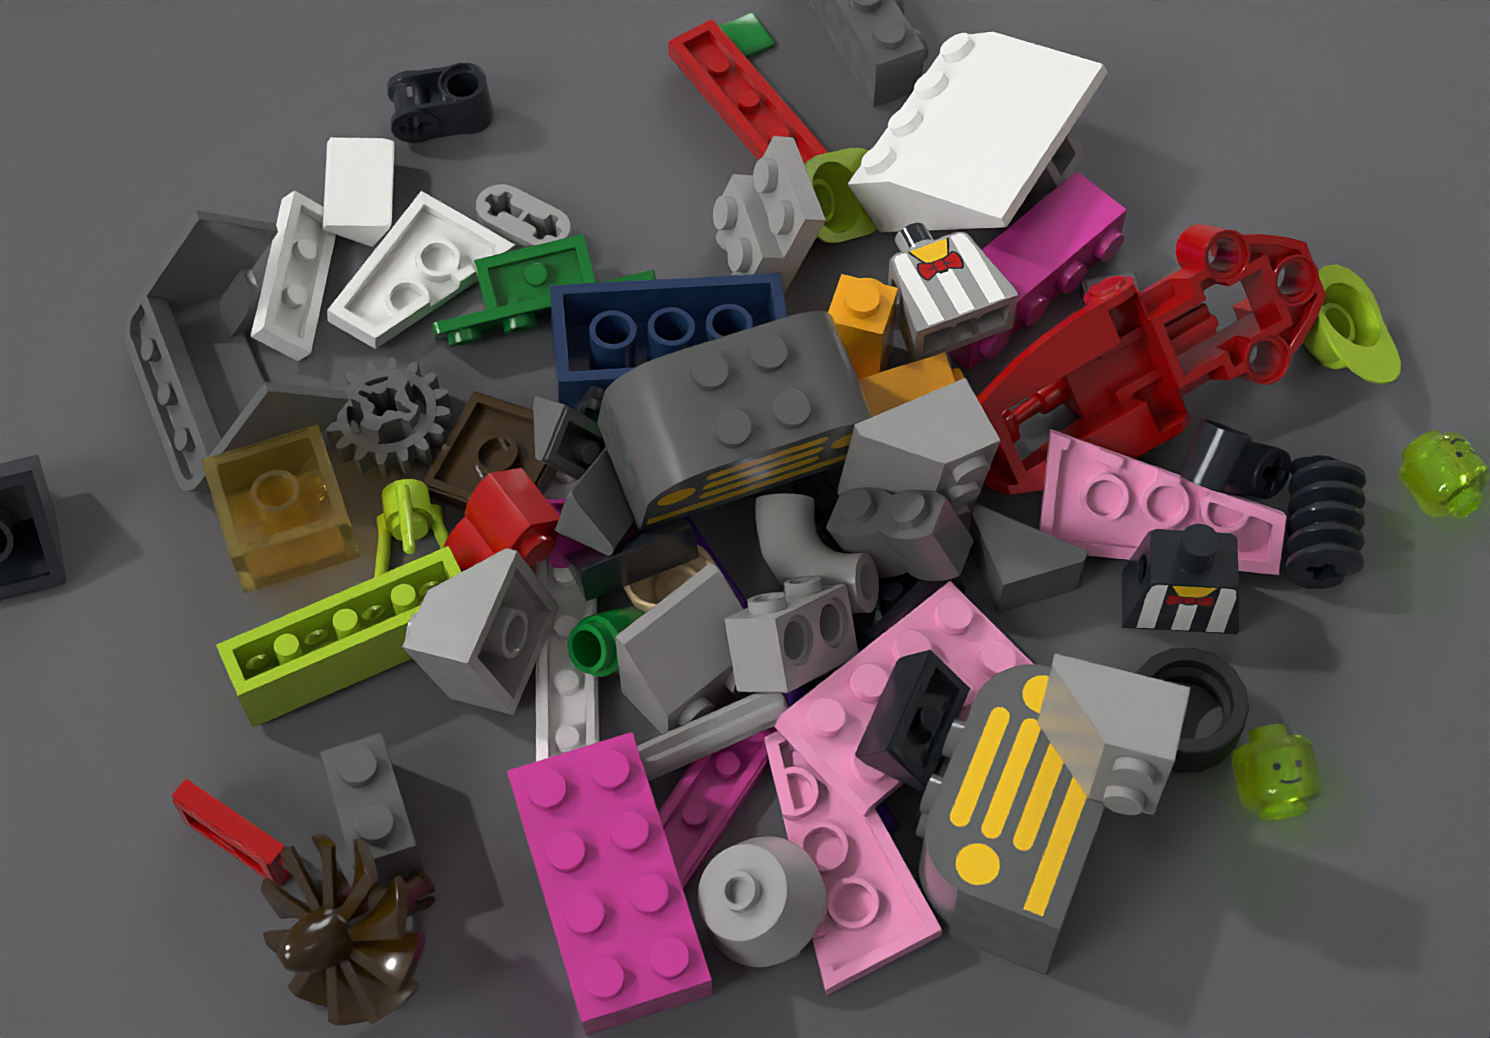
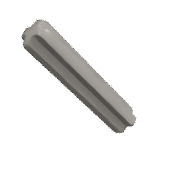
M757 692L638 745L637 748L648 781L775 726L779 716L790 708L786 695L784 693Z

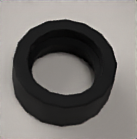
M1194 647L1170 648L1151 656L1136 672L1138 675L1166 682H1187L1200 686L1214 696L1222 708V722L1213 735L1198 739L1179 738L1175 761L1171 771L1177 773L1205 771L1222 763L1236 748L1248 716L1249 702L1246 686L1236 670L1216 654Z

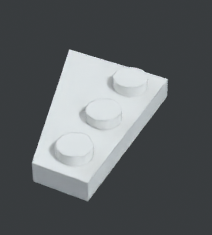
M421 191L327 310L328 322L372 348L377 349L477 282L478 279L474 267L475 259L515 250V244Z

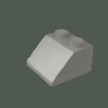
M506 548L428 590L418 612L409 620L406 629V639L402 648L450 699L514 715L560 606L518 551Z
M712 562L615 637L621 692L661 734H665L712 713L715 708L714 706L731 692L734 695L743 693L737 691L724 620V618L743 610L720 569Z
M1055 653L1038 725L1089 799L1101 801L1108 809L1124 815H1137L1141 812L1154 815L1175 761L1190 687Z

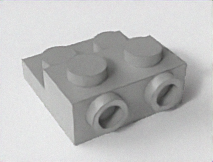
M773 136L765 154L757 161L753 176L732 175L722 196L718 197L714 204L713 221L718 229L716 241L728 253V264L733 271L731 275L781 273L784 293L826 219L794 138Z

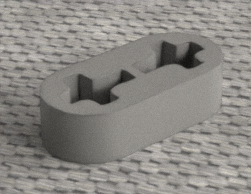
M506 184L493 185L482 191L476 200L478 224L515 244V250L572 237L571 222L566 214L513 186ZM506 208L511 209L512 215L503 211H505ZM493 210L499 213L496 217L492 216ZM551 231L557 232V237L548 234H550ZM537 233L544 235L545 237L542 240H540L537 237Z

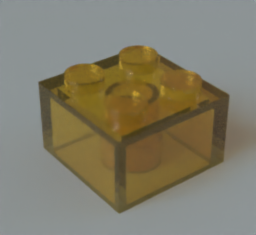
M318 424L201 459L228 552L244 594L361 557Z

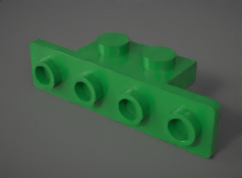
M584 234L475 259L474 267L486 310L433 323L435 340L448 339L449 346L456 347L483 339L482 330L503 326L505 333H514L537 326L536 317L551 314L550 285L596 283ZM649 270L603 282L656 280L657 278L655 270Z

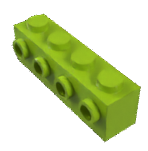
M449 546L217 644L216 647L251 727H256L412 659L402 648L406 639V629L409 620L418 612L428 590L461 573Z

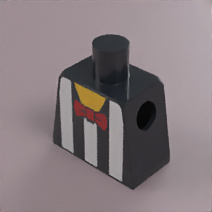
M1200 523L1192 524L1185 530L1155 529L1148 531L1122 570V628L1238 634L1239 568L1237 536L1231 533L1216 532L1212 527Z

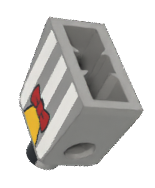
M920 222L909 224L897 233L895 243L900 252L895 254L889 261L888 285L898 288L896 318L912 362L944 352L947 353L1013 328L1018 293L967 233L958 231L933 240L926 226Z

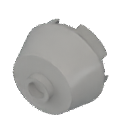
M762 836L751 838L729 847L711 860L700 880L698 903L707 931L714 944L724 955L742 965L769 967L792 960L802 953L800 951L810 941L818 925H823L825 921L827 892L822 876L814 861L801 847L783 838Z

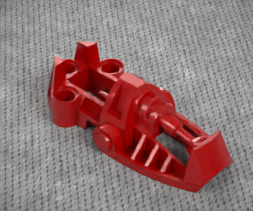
M1198 223L1189 226L1183 231L1177 241L1175 253L1177 262L1181 267L1178 271L1139 292L1135 280L1129 276H1112L1103 279L1098 284H1094L1083 296L1086 305L1084 308L1043 334L1017 356L982 393L975 395L1000 438V443L984 484L995 490V492L1009 495L1043 490L1049 441L1023 461H1021L1014 445L1021 437L1019 425L1038 412L1046 415L1063 404L1068 410L1079 414L1080 419L1060 433L1134 459L1163 442L1173 439L1174 436L1180 435L1191 424V416L1182 396L1209 380L1230 381L1238 377L1261 385H1270L1278 382L1290 367L1291 356L1306 338L1326 297L1319 278L1318 268L1312 260L1307 243L1286 236L1261 233L1241 234L1236 230ZM1209 250L1212 257H1215L1210 264L1208 259ZM1284 267V279L1281 285L1278 286V275ZM1241 281L1247 298L1232 306L1238 321L1217 332L1215 327L1219 326L1216 316L1210 314L1207 305L1202 303L1207 300L1204 291L1215 284L1230 287ZM1257 345L1256 357L1250 364V354ZM1027 397H1030V399H1028L1012 411L1009 410V407L1017 404L1018 402L1024 400Z

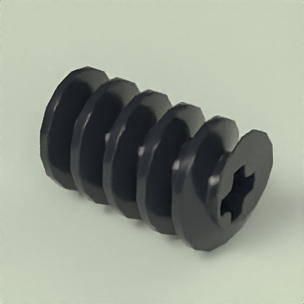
M1324 455L1303 456L1292 460L1291 479L1288 486L1291 497L1287 508L1290 518L1286 529L1289 537L1286 544L1288 560L1285 565V573L1287 578L1296 585L1307 589H1325L1340 584L1344 576L1353 575L1361 571L1364 566V558L1359 551L1365 544L1364 535L1360 531L1365 524V515L1360 509L1366 503L1365 493L1361 489L1366 484L1367 477L1365 471L1355 464Z

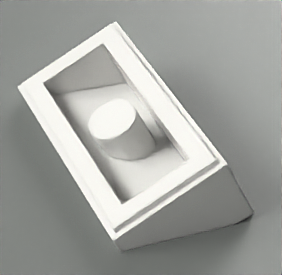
M384 138L329 139L326 157L323 230L373 247L390 229L392 223L394 141Z

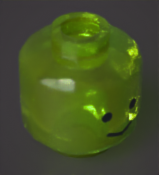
M1439 429L1428 431L1412 441L1401 453L1400 458L1403 463L1399 469V481L1427 516L1439 518L1452 514L1455 519H1461L1474 512L1484 502L1485 497L1481 492L1489 482L1490 470L1460 433H1441Z
M1285 724L1268 725L1248 731L1250 742L1237 747L1231 756L1241 806L1246 810L1258 812L1260 821L1279 820L1309 813L1311 811L1309 803L1317 799L1322 792V783L1311 740L1300 735H1288Z

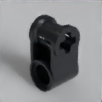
M460 62L450 66L426 70H406L392 76L387 83V94L391 102L394 103L395 111L391 117V132L401 141L420 143L439 137L475 134L487 128L493 120L494 110L484 71L478 65ZM408 86H411V87H412V95H413V96H408V94H407V87H408ZM413 117H418V119H419V126H418V127H415V126H414V118H413Z
M1201 419L1180 476L1199 486L1223 494L1233 492L1270 499L1277 495L1285 486L1291 471V457L1287 451L1277 446L1252 441L1253 437L1239 429H1234L1208 419Z

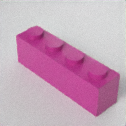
M1076 171L982 249L984 254L1018 293L1013 328L949 351L947 354L968 371L983 358L992 359L1004 349L1010 336L1023 324L1031 326L1036 323L1046 311L1049 302L1061 292L1065 294L1072 292L1081 283L1089 268L1099 260L1102 262L1110 260L1117 253L1124 241L1122 230L1127 209Z

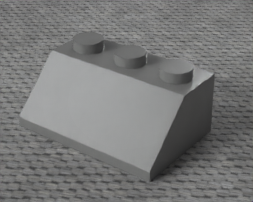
M966 378L855 424L837 491L838 495L842 492L862 487L882 489L891 495L907 490L935 491L947 498L962 523L967 521L972 515L971 512L978 495L981 493L986 475L991 468L990 465L1000 443V438Z

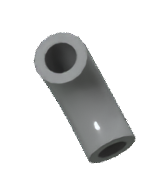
M785 493L757 497L755 519L761 554L783 588L784 582L793 578L820 576L822 584H847L852 614L870 613L875 609L878 600L879 582L876 565L872 557L868 553L848 554L835 552L824 545L817 532L815 500L812 497Z

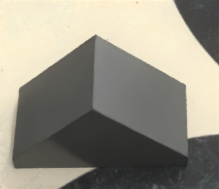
M976 505L972 513L969 534L973 539L970 550L997 613L1077 590L1082 580L1089 551L983 506Z

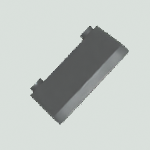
M196 210L127 312L124 323L125 344L175 480L184 491L210 493L301 460L349 401L346 390L263 381L245 336V331L255 318L261 293L252 268L279 232L275 223Z

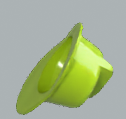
M846 148L816 155L805 163L806 171L826 219L816 238L825 243H839L869 235L878 230L848 186L849 181L861 166L862 158L868 152L864 148Z
M1337 264L1322 267L1318 273L1326 297L1303 344L1325 367L1336 370L1348 367L1366 381L1380 385L1394 382L1400 375L1401 360L1397 348L1384 324L1374 294L1363 279L1350 269Z

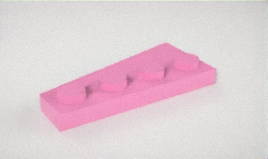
M1050 429L1039 531L1089 551L1088 556L1130 560L1148 531L1155 529L1185 530L1192 524L1200 523L1212 527L1216 532L1231 533L1237 536L1239 571L1279 575L1287 518L1284 512L1232 493L1223 494L1204 488L1173 472Z
M779 731L764 737L788 840L801 847L811 857L826 887L827 912L823 925H818L812 936L826 996L941 937L942 929L876 809L874 808L865 817L861 818Z

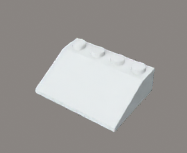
M995 32L970 35L960 33L954 35L941 46L940 54L929 70L917 80L910 97L902 108L890 118L888 128L876 145L864 155L861 166L849 181L848 186L880 233L899 232L905 226L916 222L923 223L928 230L1007 227L1108 72L1101 63Z

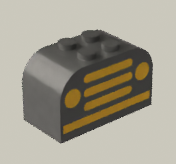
M811 311L784 317L673 352L628 371L605 390L597 423L637 528L641 532L680 517L683 518L843 465L846 460L854 425L874 416L832 315L824 311Z
M1025 664L1001 671L988 680L978 692L966 722L954 719L942 751V755L945 758L939 776L932 774L919 811H922V815L915 836L921 837L924 840L917 885L943 933L962 943L1046 974L1106 807L1103 802L1089 799L1038 725L1051 666Z

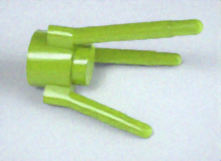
M402 479L388 484L381 494L384 513L376 518L379 535L374 577L388 572L392 536L397 540L403 541V550L407 554L415 552V541L423 538L428 533V528L432 529L440 549H443L449 536L444 525L442 508L440 505L430 503L429 490L426 484L415 479Z

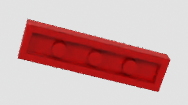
M713 19L668 41L669 57L757 160L763 157L773 136L794 138L804 165L806 161L814 156L828 153Z

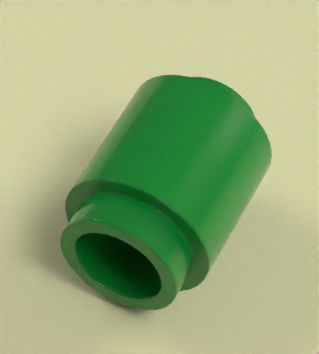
M626 606L583 618L570 632L567 641L568 654L574 666L578 670L596 677L618 673L619 665L615 637L643 616L645 612L634 606Z

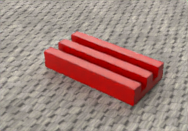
M187 778L171 795L172 801L186 825L264 879L269 878L280 887L291 877L292 873L283 868L281 852L286 849L283 844Z

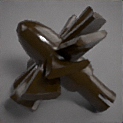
M319 833L311 838L321 857L322 880L306 868L294 845L281 852L283 868L293 874L307 903L293 897L269 878L263 880L261 892L279 918L299 919L290 929L264 932V940L266 946L277 954L276 956L285 970L296 973L287 986L295 997L328 1007V1022L334 1025H351L368 1021L372 1025L405 1004L419 988L420 984L411 977L421 958L425 945L424 931L405 932L407 917L432 907L436 897L429 895L421 900L418 899L435 892V886L426 873L416 869L405 873L403 877L401 875L395 877L391 883L383 887L376 885L378 875L367 842L357 838L354 840L355 870L351 888L336 860L335 843L327 834Z

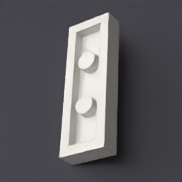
M294 190L281 201L276 223L279 232L272 240L251 337L299 361L311 354L336 234L323 230L324 207Z

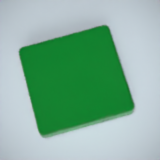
M749 13L719 26L747 59L775 47L774 40L755 13Z

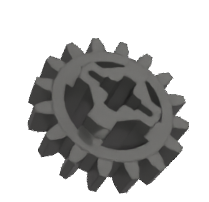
M390 357L386 364V369L379 370L372 360L366 361V374L358 376L349 370L345 373L348 387L346 389L341 387L331 388L346 390L349 401L326 429L330 446H336L339 460L343 464L354 459L357 472L362 475L372 465L378 466L381 479H387L391 472V467L400 466L401 471L406 476L412 474L411 462L419 459L422 463L431 464L433 460L430 447L441 448L446 440L445 430L453 428L447 389H440L438 377L434 372L422 377L419 363L416 361L411 362L405 370L398 368L396 357ZM417 399L425 406L426 415L421 414L419 405L415 404ZM352 420L357 422L359 430L362 431L360 436L351 429Z

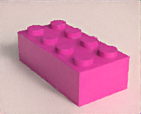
M633 732L507 770L586 1036L711 996L712 980Z

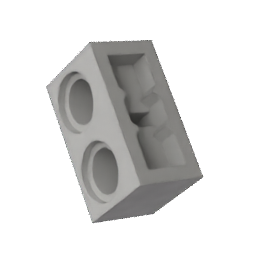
M820 576L793 578L784 582V591L753 596L747 600L748 608L724 618L737 691L789 693L856 656L858 648L847 584H822Z

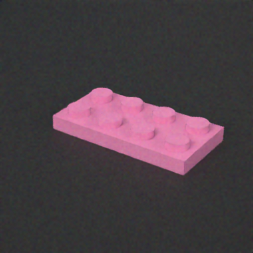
M951 581L784 711L774 726L861 818L865 817L904 784L864 764L855 756L858 745L899 658L931 649L968 685L970 691L958 716V720L966 722L978 692L988 680L1008 668L1033 664Z

